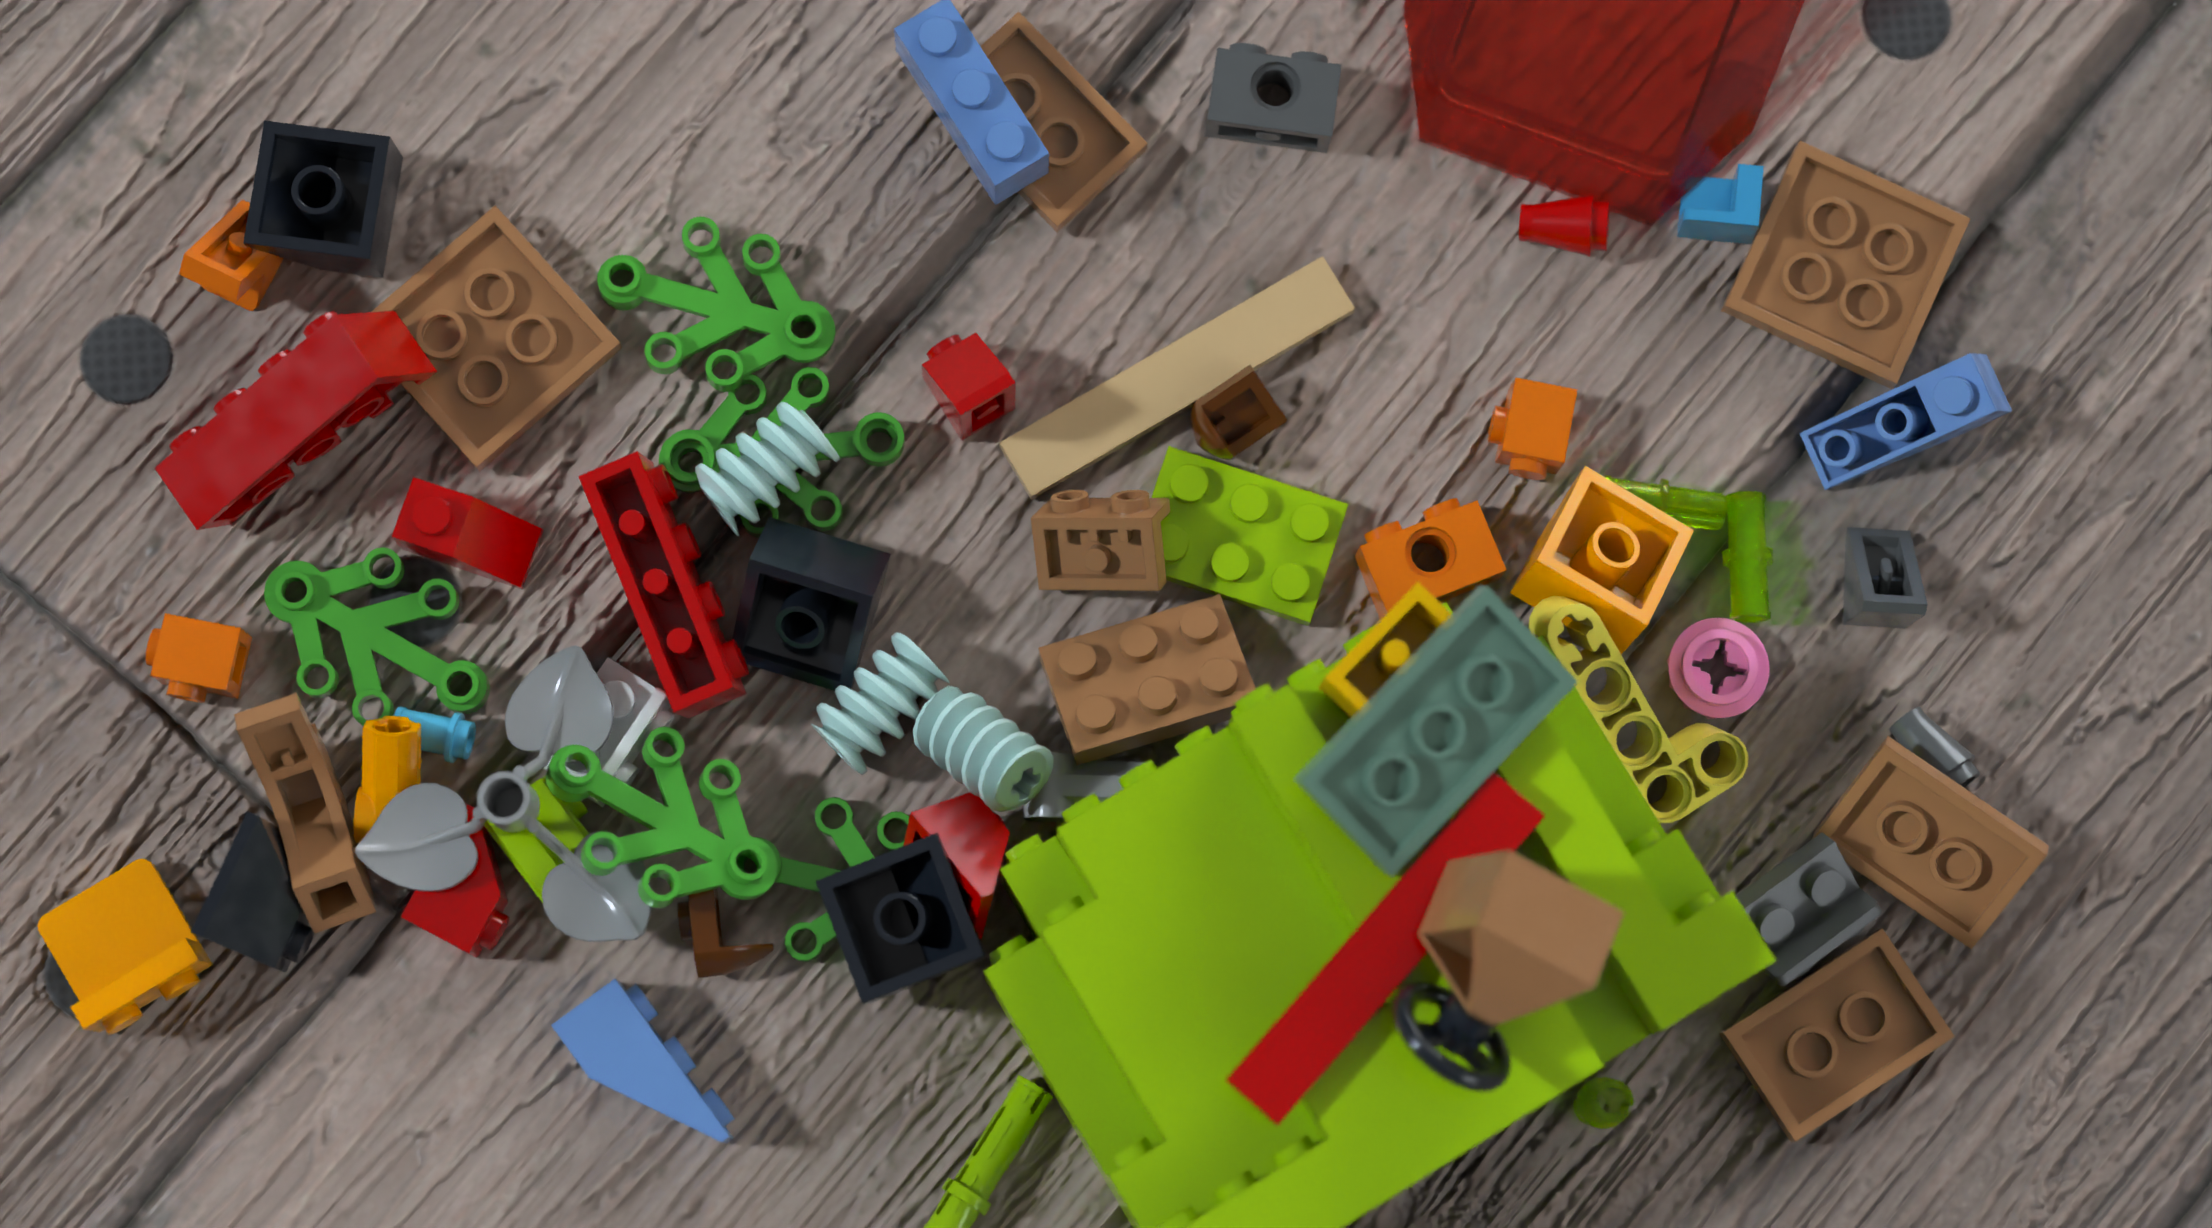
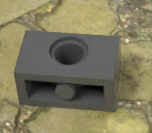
M1250 43L1231 44L1229 49L1217 48L1205 137L1328 153L1333 135L1341 64L1328 63L1326 56L1307 51L1294 52L1291 54V58L1268 55L1265 48ZM1267 84H1277L1288 92L1290 100L1280 106H1271L1259 98L1257 90Z

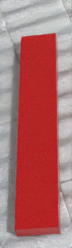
M1493 771L1225 1081L1273 1124L1278 1126L1427 954L1428 950L1418 936V932L1448 860L1505 850L1515 852L1545 815Z

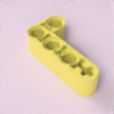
M1564 596L1545 598L1534 607L1529 617V630L1536 638L1543 635L1558 661L1578 681L1575 685L1576 690L1660 823H1672L1682 819L1734 786L1744 776L1748 767V753L1745 745L1738 737L1708 723L1692 724L1673 736L1667 737L1601 618L1592 608ZM1565 616L1574 619L1567 625V631L1574 644L1585 648L1584 650L1578 651L1574 644L1557 637L1565 630L1561 621ZM1604 667L1607 674L1604 689L1598 695L1588 697L1586 681L1589 675L1595 669ZM1634 721L1637 727L1635 741L1629 748L1619 751L1616 743L1619 730L1626 723ZM1718 741L1720 755L1717 762L1711 768L1703 770L1701 766L1703 750L1710 743ZM1665 775L1667 790L1664 796L1659 801L1649 804L1647 790L1650 783L1655 778Z

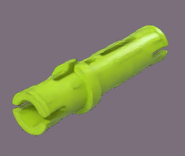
M1020 1075L1017 1076L1007 1097L979 1138L963 1167H961L954 1180L948 1177L942 1189L946 1193L924 1228H970L979 1213L985 1216L992 1205L988 1202L989 1197L1030 1134L1037 1119L1041 1116L1048 1103L1051 1102L1053 1098L1051 1094L1046 1091L1043 1092L1044 1089Z

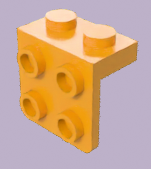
M146 859L133 861L44 914L38 921L40 935L79 1002L71 1006V1009L84 1030L99 1033L105 1030L108 1035L123 1030L143 1016L140 1008L160 996H163L165 1001L185 993L200 982L197 974L213 965L197 936L191 932V926L157 868L151 861Z

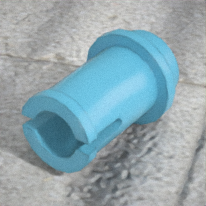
M403 706L397 707L394 716L408 717L409 720L421 724V751L444 755V760L448 763H454L457 758L465 760L469 758L474 746L476 724L475 722L465 720L463 713L455 712L451 718L409 710Z

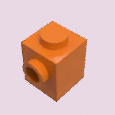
M1515 377L1508 389L1505 407L1495 405L1490 421L1488 442L1498 444L1495 463L1509 465L1508 472L1510 474L1526 479L1543 480L1546 479L1547 473L1556 475L1565 463L1578 389Z
M165 613L161 629L154 628L150 634L146 648V664L152 666L151 677L163 685H168L167 696L196 703H205L207 693L238 699L252 637L239 627Z

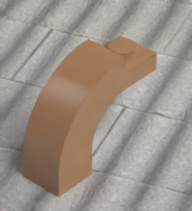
M297 693L234 714L237 732L273 809L286 851L293 891L314 934L375 913L376 908L367 868L355 853V848L359 843H356L354 839V826L344 794L316 724L310 723Z

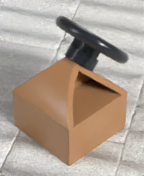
M1510 850L1448 860L1418 936L1452 990L1427 982L1409 984L1401 989L1393 1004L1394 1020L1401 1037L1425 1066L1446 1081L1461 1088L1477 1092L1492 1091L1499 1088L1507 1081L1511 1072V1057L1506 1042L1497 1029L1499 1024L1594 989L1625 912ZM1418 1003L1436 1005L1439 1007V1016L1433 1023L1417 1022L1414 1006ZM1482 1044L1485 1046L1489 1057L1479 1049ZM1436 1046L1444 1048L1451 1054L1460 1056L1472 1069L1450 1059Z

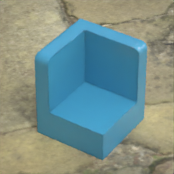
M1738 164L1733 179L1685 176L1681 184L1677 237L1751 244L1759 227L1764 166Z

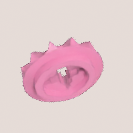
M1727 618L1704 619L1689 626L1677 637L1667 659L1670 678L1669 687L1675 691L1682 701L1684 708L1704 715L1708 719L1736 717L1747 711L1760 699L1769 679L1768 655L1761 640L1745 625ZM1721 643L1724 665L1734 668L1736 672H1742L1743 675L1736 674L1734 677H1725L1721 680L1719 687L1715 689V694H1713L1710 674L1701 671L1700 667H1694L1692 664L1698 665L1700 662H1709L1714 657Z

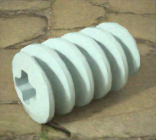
M780 402L776 407L781 423L780 426L765 417H761L756 421L761 441L758 442L742 432L736 436V443L741 456L737 457L724 448L716 451L720 472L717 473L702 463L695 467L702 492L738 537L740 535L734 518L737 514H740L754 524L760 521L754 501L759 498L774 508L780 505L775 485L780 483L796 493L800 490L795 470L800 467L814 477L821 474L815 457L816 454L821 452L835 462L840 460L831 443L807 413L802 409L800 411L786 402Z
M895 632L891 636V642L897 657L882 650H876L872 658L879 674L876 675L864 668L858 667L854 671V677L860 691L856 692L846 686L839 685L835 689V694L841 709L838 710L821 702L816 710L823 726L820 728L811 723L828 745L853 770L862 775L868 770L860 752L866 749L880 757L884 756L886 751L879 734L883 731L898 739L903 738L905 734L897 717L903 714L916 720L920 713L916 699L921 696L929 700L937 693L938 690L934 682L938 678L950 683L931 659L910 638L902 633Z
M947 686L935 693L924 704L916 718L913 737L914 744L920 752L932 758L937 766L948 771L953 779L964 784L973 795L981 797L984 803L991 809L999 812L1012 811L1027 804L1041 791L1050 777L1054 759L1050 750L1045 746L1038 745L1029 733L1020 731L1017 724L1012 720L1005 719L996 707L987 705L984 698L979 694L972 692L963 694L958 687Z

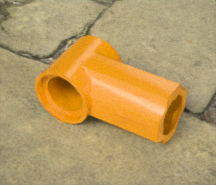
M384 716L375 720H366L362 728V785L359 787L356 796L353 824L356 843H360L367 835L384 807L397 794L411 786L421 784V724L409 720L408 717Z

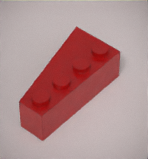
M395 310L337 314L336 311H330L319 316L304 329L303 333L306 339L292 351L287 349L275 354L259 367L258 372L261 377L249 388L237 389L223 397L213 408L217 415L203 427L195 426L188 429L171 442L169 448L172 450V453L154 469L196 530L230 525L293 479L295 473L289 466L293 462L298 466L307 464L320 456H324L342 442L336 432L339 428L355 425L368 416L374 419L392 406L394 403L387 393L396 386L406 381H414L417 385H420L438 372Z

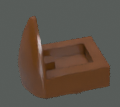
M1248 365L1195 401L1191 410L1192 431L1197 445L1205 452L1224 460L1235 459L1236 455L1288 421L1284 412L1251 365Z
M718 888L688 895L689 901L677 903L681 941H693L698 978L726 975L741 970L763 959L774 950L773 943L723 947Z

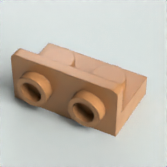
M1066 490L1053 494L1051 499L1031 517L1039 590L1160 591L1167 583L1161 521L1170 513L1169 498H1149V493L1144 490L1121 491L1113 494L1111 498H1089L1088 492L1084 490Z

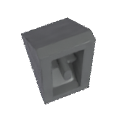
M1847 527L1845 537L1843 625L1906 629L1925 616L1928 604L1910 531Z

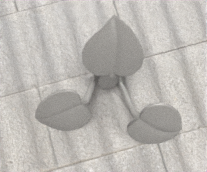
M575 645L553 654L536 666L514 691L505 713L507 737L512 745L519 750L540 753L537 758L525 766H516L513 773L498 772L485 779L478 791V807L473 810L474 818L472 821L467 823V806L463 799L453 790L437 783L417 784L397 794L384 807L370 831L356 846L355 853L357 857L373 872L396 885L417 891H443L463 882L475 870L478 863V851L469 835L480 831L486 820L507 832H518L527 828L565 862L556 866L548 873L542 889L544 910L549 920L557 929L574 939L587 942L639 939L647 929L652 908L641 900L638 893L639 881L646 871L643 861L620 865L614 872L605 876H597L588 872L581 862V851L587 839L596 832H592L584 837L573 854L536 819L540 810V801L535 789L527 783V779L548 765L552 754L554 755L560 748L567 745H582L596 753L604 746L610 736L614 721L613 705L607 689L595 672L583 649ZM570 760V761H567V762H569V763H575V762H579V761ZM596 845L591 848L592 855L596 860L600 862H610L613 860V854L608 847Z

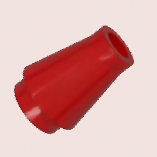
M1593 194L1538 204H1521L1519 241L1535 242L1591 257L1592 251H1607L1610 201H1594Z

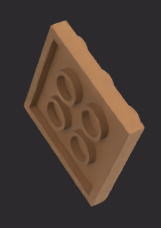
M1799 141L1792 152L1721 311L1892 389L1900 379L1971 218L1805 142Z
M496 205L371 311L395 310L438 371L420 385H417L414 381L402 382L401 385L479 472L622 349L619 340Z

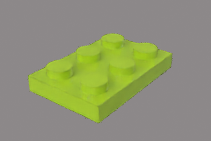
M1168 446L1151 497L1169 498L1170 513L1161 521L1167 581L1213 596L1220 594L1222 599L1309 626L1349 504Z

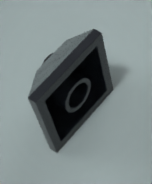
M247 811L191 932L270 967L287 972L291 961L297 964L302 961L311 945L314 932L308 926L309 922L293 891L288 860L279 827Z

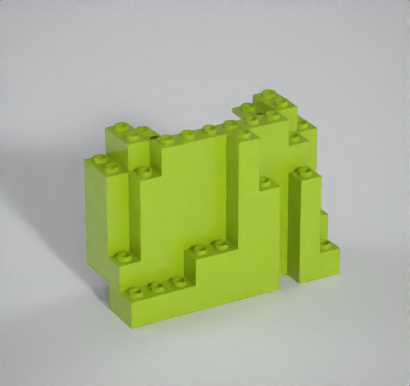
M1447 602L1442 604L1451 614L1453 613ZM1374 626L1364 630L1343 644L1347 654ZM1543 635L1538 637L1537 639L1556 658L1555 654L1551 650ZM1343 658L1328 667H1325L1321 659H1317L1287 678L1289 684L1275 692L1269 683L1251 691L1234 703L1236 708L1231 711L1233 717L1228 727L1214 735L1209 726L1197 730L1174 746L1179 753V756L1159 768L1155 766L1152 759L1148 760L1118 779L1123 788L1121 791L1102 802L1099 801L1095 793L1091 794L1063 811L1061 814L1066 824L1057 828L1056 836L1043 843L1039 835L1035 834L1005 853L1006 859L1004 861L1007 865L1000 869V882L1035 940L1027 944L1023 935H1020L989 954V961L992 966L984 970V980L1133 1228H1343L1603 1068V1064L1651 1034L1663 1031L1776 961L1734 892L1731 891L1723 896L1719 895L1679 829L1674 830L1668 835L1666 834L1575 686L1494 772L1545 815L1514 853L1625 913L1594 989L1499 1024L1497 1029L1509 1049L1511 1072L1507 1081L1492 1091L1477 1092L1467 1090L1441 1078L1414 1055L1396 1027L1393 1004L1398 992L1405 986L1413 983L1427 982L1452 990L1429 952H1427L1278 1126L1273 1124L1225 1081L1475 793L1474 791L1393 877L1384 874L1293 780L1350 720L1318 688L1325 676ZM1428 1003L1416 1004L1414 1006V1014L1417 1022L1433 1023L1439 1016V1007ZM1482 1044L1479 1049L1489 1057L1485 1046ZM1436 1046L1450 1059L1472 1069L1460 1056L1451 1054L1444 1048Z

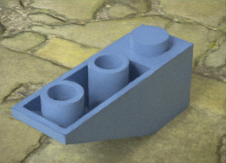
M1969 353L1801 432L1800 436L1824 489L1828 490L1958 437L2010 413L2012 410L1987 354Z
M613 979L551 1025L590 1079L724 1144L734 1139L726 1125L735 1118L713 1088L702 1095L688 1076V1073L697 1067L675 1036H672L665 1042L649 1022L659 1014L636 983L626 990L621 982Z

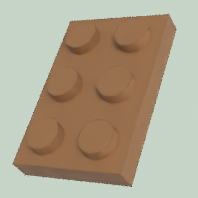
M1018 11L980 47L1049 152V173L1021 189L1018 193L1056 232H1059L1147 150L1148 143Z
M1220 594L1038 647L1040 662L1076 765L1231 720L1233 717L1231 711L1236 708L1234 703L1256 689Z
M1889 736L1886 737L1813 835V838H1815L1822 832L1835 841L1849 866L1970 949L1976 945L2044 860L2049 849V845Z
M1883 928L1876 930L1719 1033L1790 1142L1798 1141L1955 1037Z

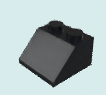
M264 120L243 243L247 247L316 269L383 278L403 156L390 136Z
M769 517L749 559L732 637L737 642L746 664L833 691L839 685L852 689L855 681L854 671L859 667L879 605L891 554Z
M939 833L932 834L816 881L862 1004L876 1002L986 956Z

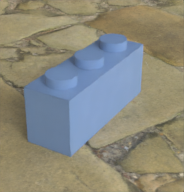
M941 0L894 28L896 52L995 205L1049 173L1048 150L951 0Z

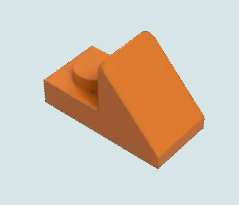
M242 199L184 253L179 275L200 284L203 289L244 309L254 311L261 303L284 258L245 246L243 242L250 203Z

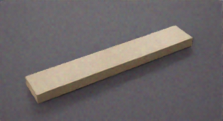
M1322 256L1001 441L999 447L1030 499L1033 500L1193 407L1195 401L1248 365L1257 370L1352 315L1355 307Z

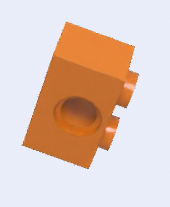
M1458 498L1449 499L1423 511L1425 521L1402 529L1399 521H1394L1377 527L1364 535L1367 543L1359 547L1354 557L1380 620L1417 582L1440 603L1474 591L1479 585L1486 586L1501 579L1507 569L1478 500L1460 506ZM1421 543L1434 545L1443 555V568L1435 572H1426L1419 569L1412 560V548Z

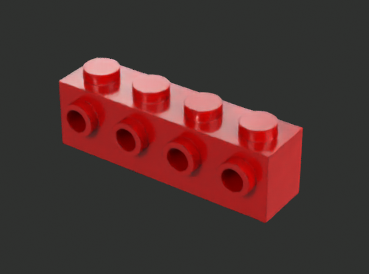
M636 451L578 476L673 712L689 719L747 694L741 681V677L749 674L746 661L737 642L734 639L726 642L717 619L725 616L722 602L712 582L709 580L702 583L693 560L700 558L701 552L688 523L684 522L678 525L669 502L678 499V496L665 466L660 464L655 467L651 460Z

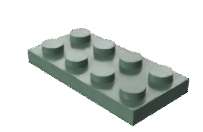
M1479 585L1293 780L1384 874L1393 877L1569 693L1578 681L1488 586Z

